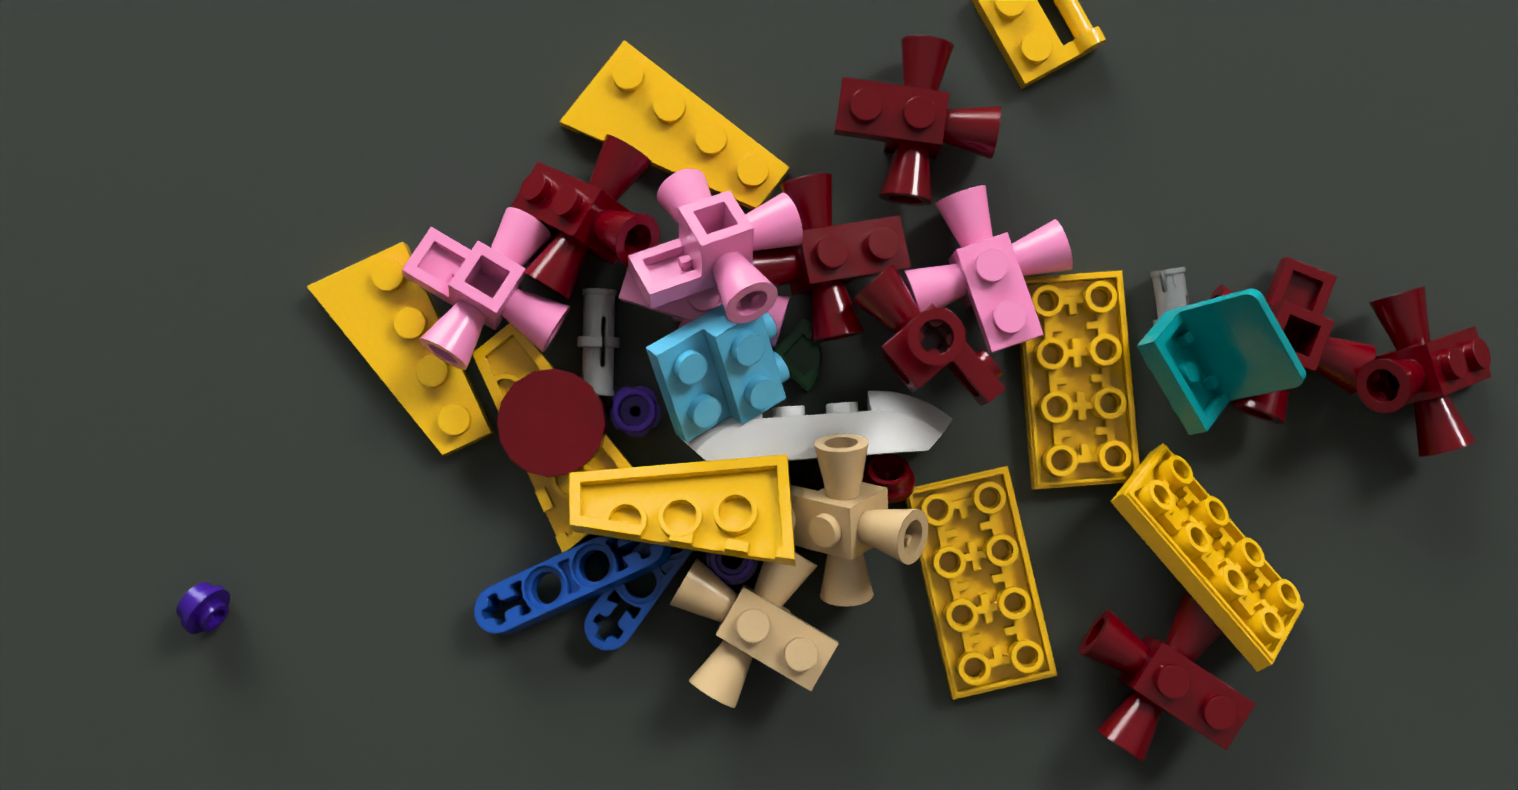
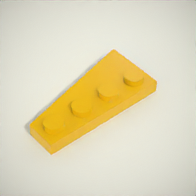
M625 40L559 121L562 127L577 134L582 133L600 141L602 144L606 134L615 136L646 155L652 161L651 166L670 174L671 172L674 174L684 169L700 170L706 177L710 192L717 195L730 190L739 205L754 210L768 200L790 170L789 166Z
M398 243L308 285L307 288L442 455L448 456L494 434L466 370L456 368L439 359L419 341L441 316L430 292L402 275V269L412 255L406 243Z
M510 323L472 354L498 412L502 399L516 381L533 371L553 369V366L541 351ZM605 434L603 446L596 456L576 472L630 468L633 466L610 437ZM527 472L536 490L535 494L543 512H546L556 534L555 538L562 553L572 549L589 534L574 532L570 526L569 475L545 477Z
M787 454L569 473L570 526L574 532L796 566Z

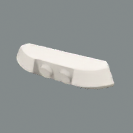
M868 391L867 411H858V402L826 404V414L805 415L804 406L772 408V418H763L761 413L742 425L730 416L686 444L706 461L787 454L788 461L817 459L813 444L816 439L826 435L845 433L860 435L869 440L867 456L928 451L935 444L953 419L937 407L910 395L891 391Z

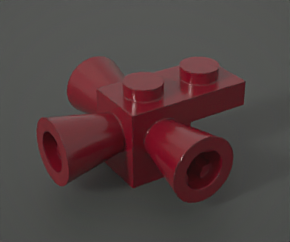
M910 35L901 39L904 86L848 77L842 78L834 135L885 142L883 152L894 153L879 197L885 201L911 206L932 204L929 159L936 158L943 142L988 159H992L1000 128L1001 107L947 109L950 92L938 91L954 45L948 40L928 35Z
M606 134L589 184L541 162H537L530 175L523 181L520 192L511 207L532 215L542 224L559 234L525 270V275L561 297L570 300L587 252L613 265L618 259L622 264L628 266V255L657 246L660 232L655 219L647 214L633 213L618 202L624 193L652 164V161L630 144L615 136Z
M810 174L782 183L780 185L782 193H786L792 199L801 219L803 228L802 244L753 251V266L776 288L789 283L792 296L812 293V343L835 341L864 333L865 331L845 285L856 279L878 276L893 264L898 272L911 268L900 215L832 226V174Z
M1288 256L1280 259L1265 299L1306 373L1317 372L1348 394L1356 393L1358 372L1365 363L1375 359L1376 348L1371 344L1329 337L1335 320L1322 315L1337 276ZM1221 284L1215 289L1209 299L1234 292ZM1289 389L1233 400L1231 406L1251 417L1275 424H1284Z
M894 264L879 274L852 299L854 303L895 334L877 352L912 393L923 386L945 366H947L980 406L990 403L1006 389L998 380L1003 375L998 364L984 350H980L977 354L965 341L967 331L954 313L948 308H937L933 303L920 312Z
M1425 286L1369 302L1396 350L1377 355L1375 359L1365 363L1359 370L1356 378V389L1362 402L1371 410L1379 413H1392L1401 409L1404 405L1413 404L1419 457L1441 454L1476 443L1448 395L1492 377L1489 370L1491 364L1490 351L1485 341L1479 338L1476 327L1459 330L1430 340Z
M1183 594L1165 643L1146 635L1141 640L1110 609H1107L1091 625L1079 649L1080 655L1121 671L1122 673L1117 681L1134 691L1096 731L1142 762L1145 760L1163 711L1174 716L1227 751L1256 703L1194 663L1223 632L1193 597Z

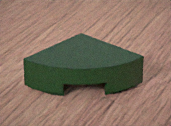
M803 318L775 348L774 352L779 354L789 370L790 378L807 393L818 376L821 352L819 343H812V326Z

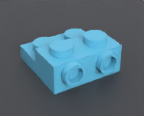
M723 304L646 347L675 433L686 443L730 416L743 425L786 399L782 383L790 378V374L784 360L772 350L770 339L777 336V327L768 312L754 321L738 324L728 320Z

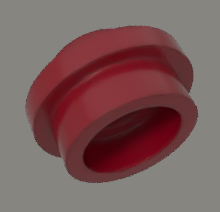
M882 454L874 457L868 463V466L864 469L862 482L887 487L888 503H897L907 499L913 493L915 475L904 458L894 454Z

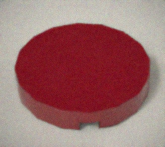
M554 368L533 371L516 381L502 399L497 417L499 440L509 458L525 471L545 477L569 475V473L576 472L588 464L603 446L608 426L605 405L593 386L577 374Z

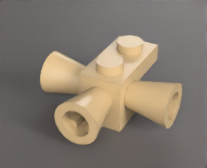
M831 434L820 437L813 443L824 488L816 491L790 485L794 545L827 554L820 598L825 603L844 607L856 606L870 601L874 596L864 553L874 547L904 564H913L918 560L925 548L928 538V520L925 513L920 509H888V488L862 482L869 445L867 438L856 434Z
M795 552L796 566L763 561L755 587L752 588L744 583L737 594L697 558L670 605L720 622L716 636L723 639V641L691 676L689 682L718 702L736 708L752 658H755L807 690L812 691L839 643L837 640L791 614L790 610L783 605L818 565Z

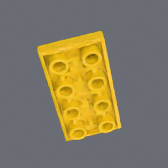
M1122 270L1024 277L1044 334L1019 344L1031 488L1046 489L1125 483L1140 465Z
M1162 443L1149 452L1110 502L1257 672L1274 663L1298 619L1304 603L1301 601L1296 587L1290 581L1282 579L1265 560L1264 553L1258 543L1251 538L1245 537L1232 522L1224 504L1218 498L1210 496L1193 477L1192 469L1186 460L1178 455H1174L1167 445Z
M1008 466L915 486L913 493L905 499L907 509L922 510L928 520L927 542L918 559L950 697L954 700L1058 676Z

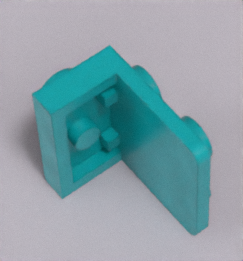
M1252 288L1168 310L1137 345L1146 366L1153 373L1166 395L1172 410L1177 414L1189 435L1207 432L1232 400L1296 388L1306 378V371L1266 299L1260 291Z

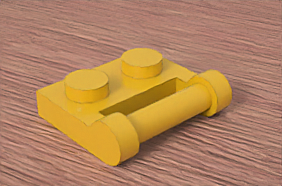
M971 0L1021 90L1087 55L1106 42L1100 27L1093 28L1078 0H1053L1074 37L1073 41L1064 46L1038 0Z

